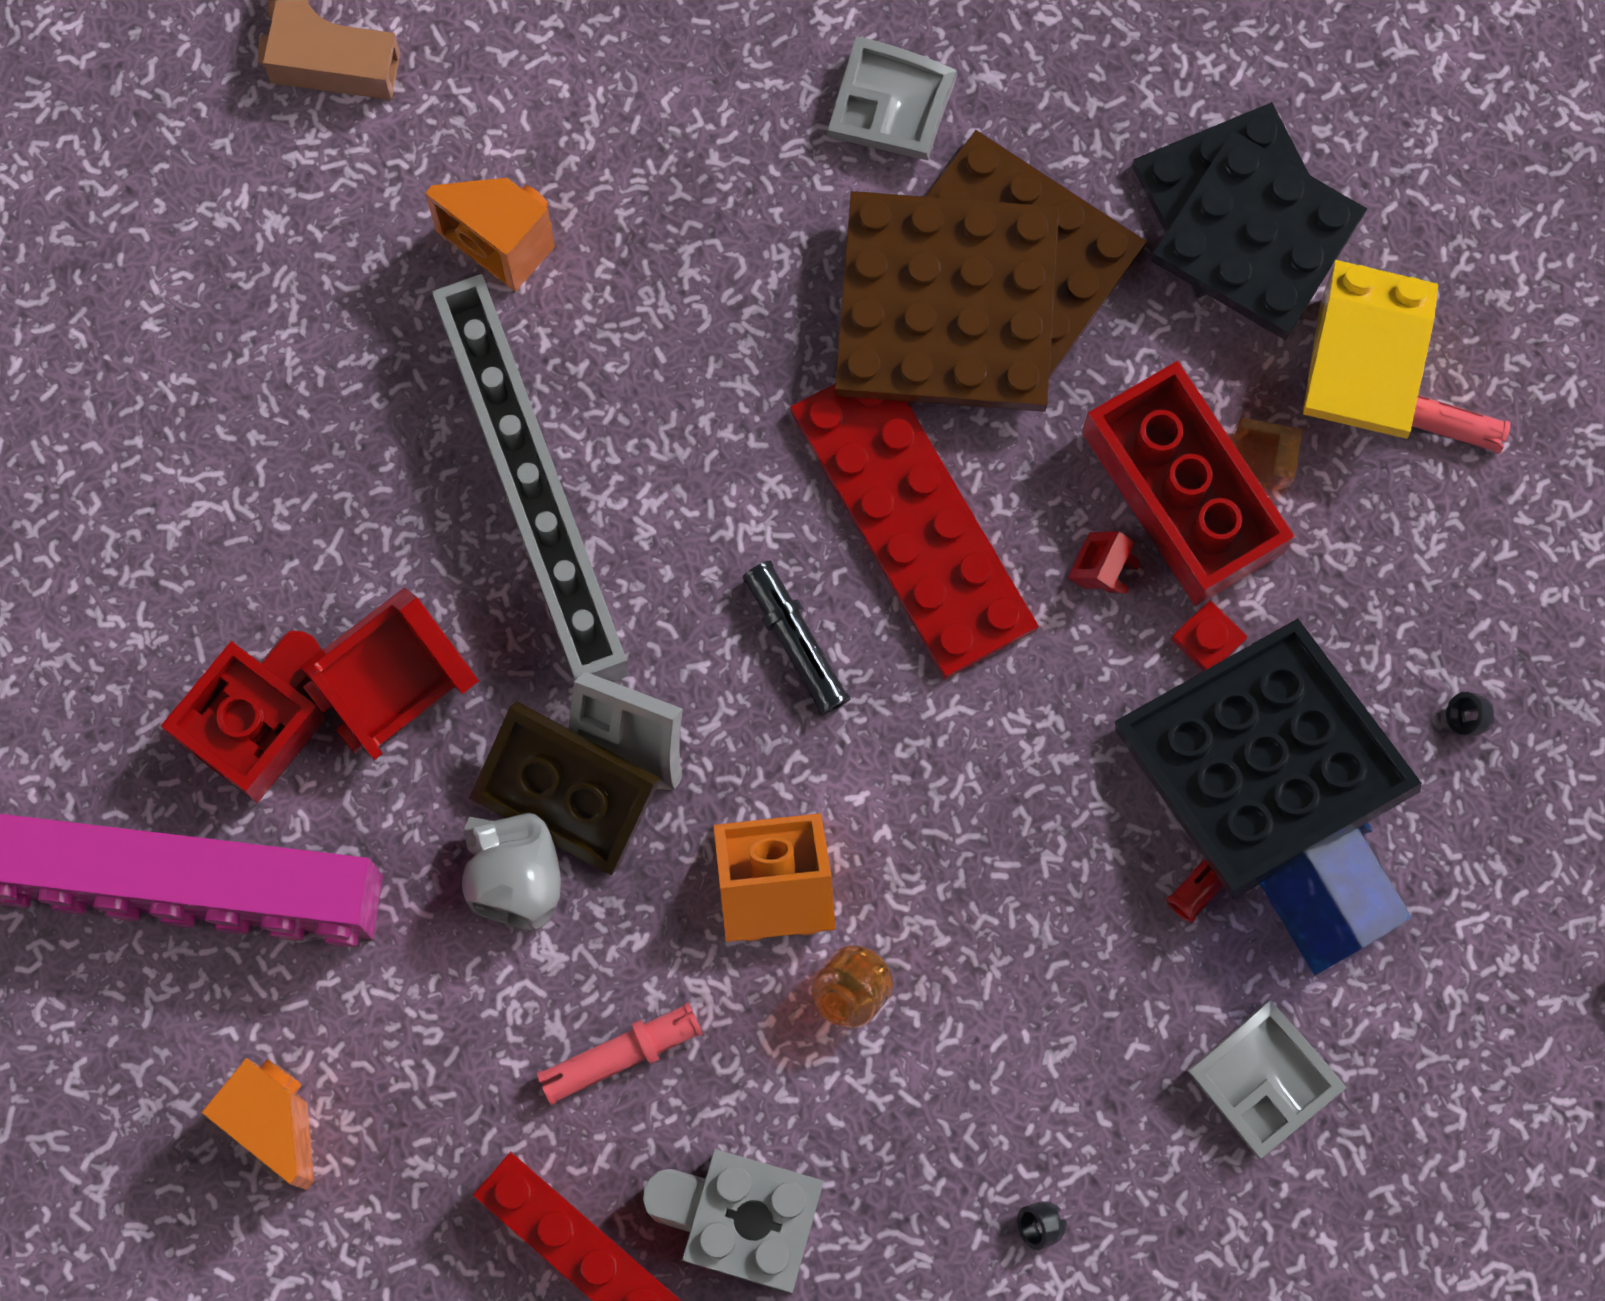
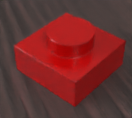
M1209 600L1172 636L1171 640L1202 671H1205L1230 657L1248 639V636Z

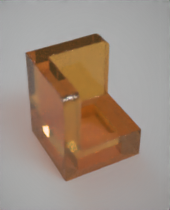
M1239 418L1232 432L1231 441L1264 489L1287 493L1295 479L1303 429L1248 418Z

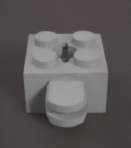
M714 1149L706 1179L674 1169L659 1171L649 1179L644 1189L643 1201L646 1211L654 1221L690 1232L682 1260L684 1263L792 1294L824 1181Z

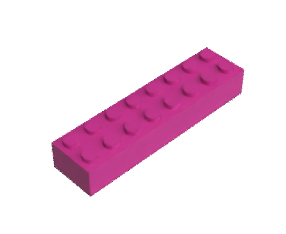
M0 814L1 905L30 908L31 900L36 899L39 902L51 904V910L76 915H84L86 906H93L95 909L106 911L107 917L125 921H139L140 913L144 912L160 917V923L184 928H193L195 919H202L205 922L216 924L215 929L218 931L233 934H248L250 925L261 926L260 928L270 931L271 937L292 941H303L304 932H310L325 937V943L342 947H358L359 938L369 940L374 938L383 874L370 858Z

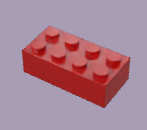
M1178 360L1088 412L1081 433L1195 607L1286 552L1295 535Z

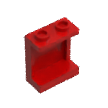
M405 587L300 666L310 679V682L303 686L308 696L322 713L331 707L343 722L335 728L342 740L354 754L363 749L374 761L383 754L378 747L450 690L455 688L463 694L479 682L478 678L419 598Z

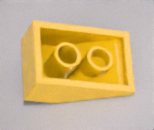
M1335 260L1320 302L1303 415L1408 439L1434 324L1438 284Z

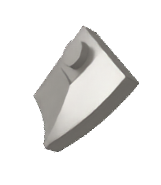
M856 36L828 127L830 138L928 161L941 119L954 88L957 70L911 51Z
M584 671L574 681L568 729L658 776L660 781L656 789L674 790L682 779L679 746L683 709Z
M1267 1000L1221 1042L1187 1069L1196 1083L1260 1159L1347 1088L1271 1000Z

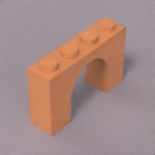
M268 0V16L272 21L269 34H262L260 38L258 61L260 65H264L270 83L392 100L400 59V50L395 33L331 23L314 12L309 5V0Z

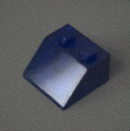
M1359 828L1331 844L1305 851L1260 883L1314 976L1363 949L1412 918Z

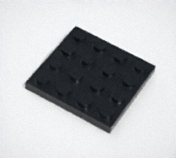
M1298 618L1115 721V731L1232 899L1239 897L1421 791L1422 782Z

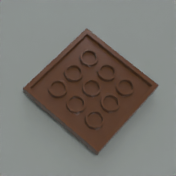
M978 130L973 132L926 195V197L1059 207L1049 379L1140 255L1147 242Z
M851 191L835 396L1046 412L1048 405L1059 207Z

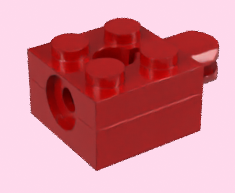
M291 630L284 634L265 658L259 662L233 641H230L162 723L161 727L178 744L258 804L326 720L317 705L304 696L306 692L303 686L310 682V679L300 668V666L319 653L322 648L312 635L303 631Z

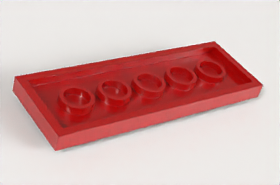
M836 383L790 406V413L944 680L1038 630L1039 625L907 401L835 396Z

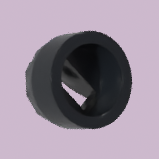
M1458 693L1448 703L1446 709L1447 723L1457 734L1467 736L1481 735L1488 731L1494 723L1493 704L1478 693ZM1478 711V718L1476 720H1465V712Z
M1042 1201L1020 1209L1017 1217L1018 1229L1022 1239L1031 1249L1041 1250L1056 1244L1062 1239L1067 1227L1066 1219H1060L1058 1213L1061 1209L1059 1206L1049 1201ZM1034 1222H1035V1225H1036V1227H1037L1038 1232L1034 1229Z

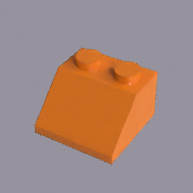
M508 178L431 185L425 192L436 232L514 292L520 288L555 247L552 223L547 208L549 205L545 198L529 185L525 184L520 188Z
M821 813L713 825L726 942L739 940L757 941L766 937L793 934L811 935L821 931L836 930L832 876Z
M246 1058L201 1113L289 1184L308 1190L314 1183L308 1105L304 1099L296 1094L302 1084L269 1059H266L260 1066Z

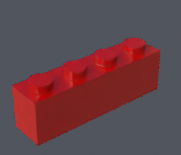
M511 1151L473 1194L478 1201L592 1301H681Z

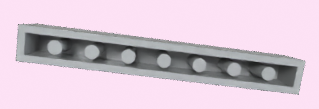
M480 274L432 291L443 327L574 681L584 671L612 682L630 676L626 656L483 275Z

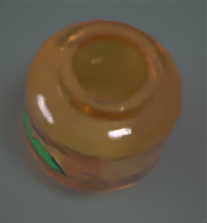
M848 945L837 949L814 976L811 991L817 1009L828 1022L842 1027L858 1028L868 1024L890 998L894 982L891 970L884 959L877 953L863 946Z

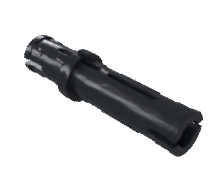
M772 561L763 562L747 571L742 576V579L747 583L765 615L762 622L768 631L774 630L795 670L800 675L819 708L820 715H826L846 704L851 698L845 692L827 661L824 652L819 647L801 616V613L804 611L798 599L792 600L775 571Z

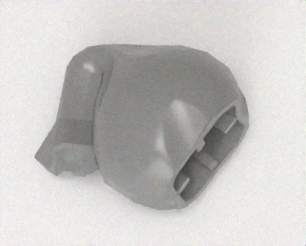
M532 813L495 821L469 817L463 835L467 837L468 851L475 856L465 865L462 876V891L470 910L486 919L526 931H537L548 923L555 913L560 899V870L555 846L548 827L542 819Z

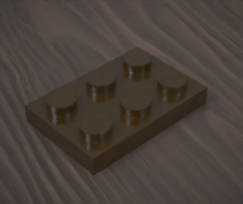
M516 701L507 711L469 799L504 818L526 813L536 814L548 827L554 845L612 876L620 866L660 778Z

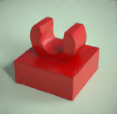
M1120 531L1089 532L1067 578L1085 589H1103L1108 593L1127 594L1129 587L1121 583L1118 576L1122 568L1128 570L1139 569L1141 565L1139 560L1134 555L1129 554L1135 542Z

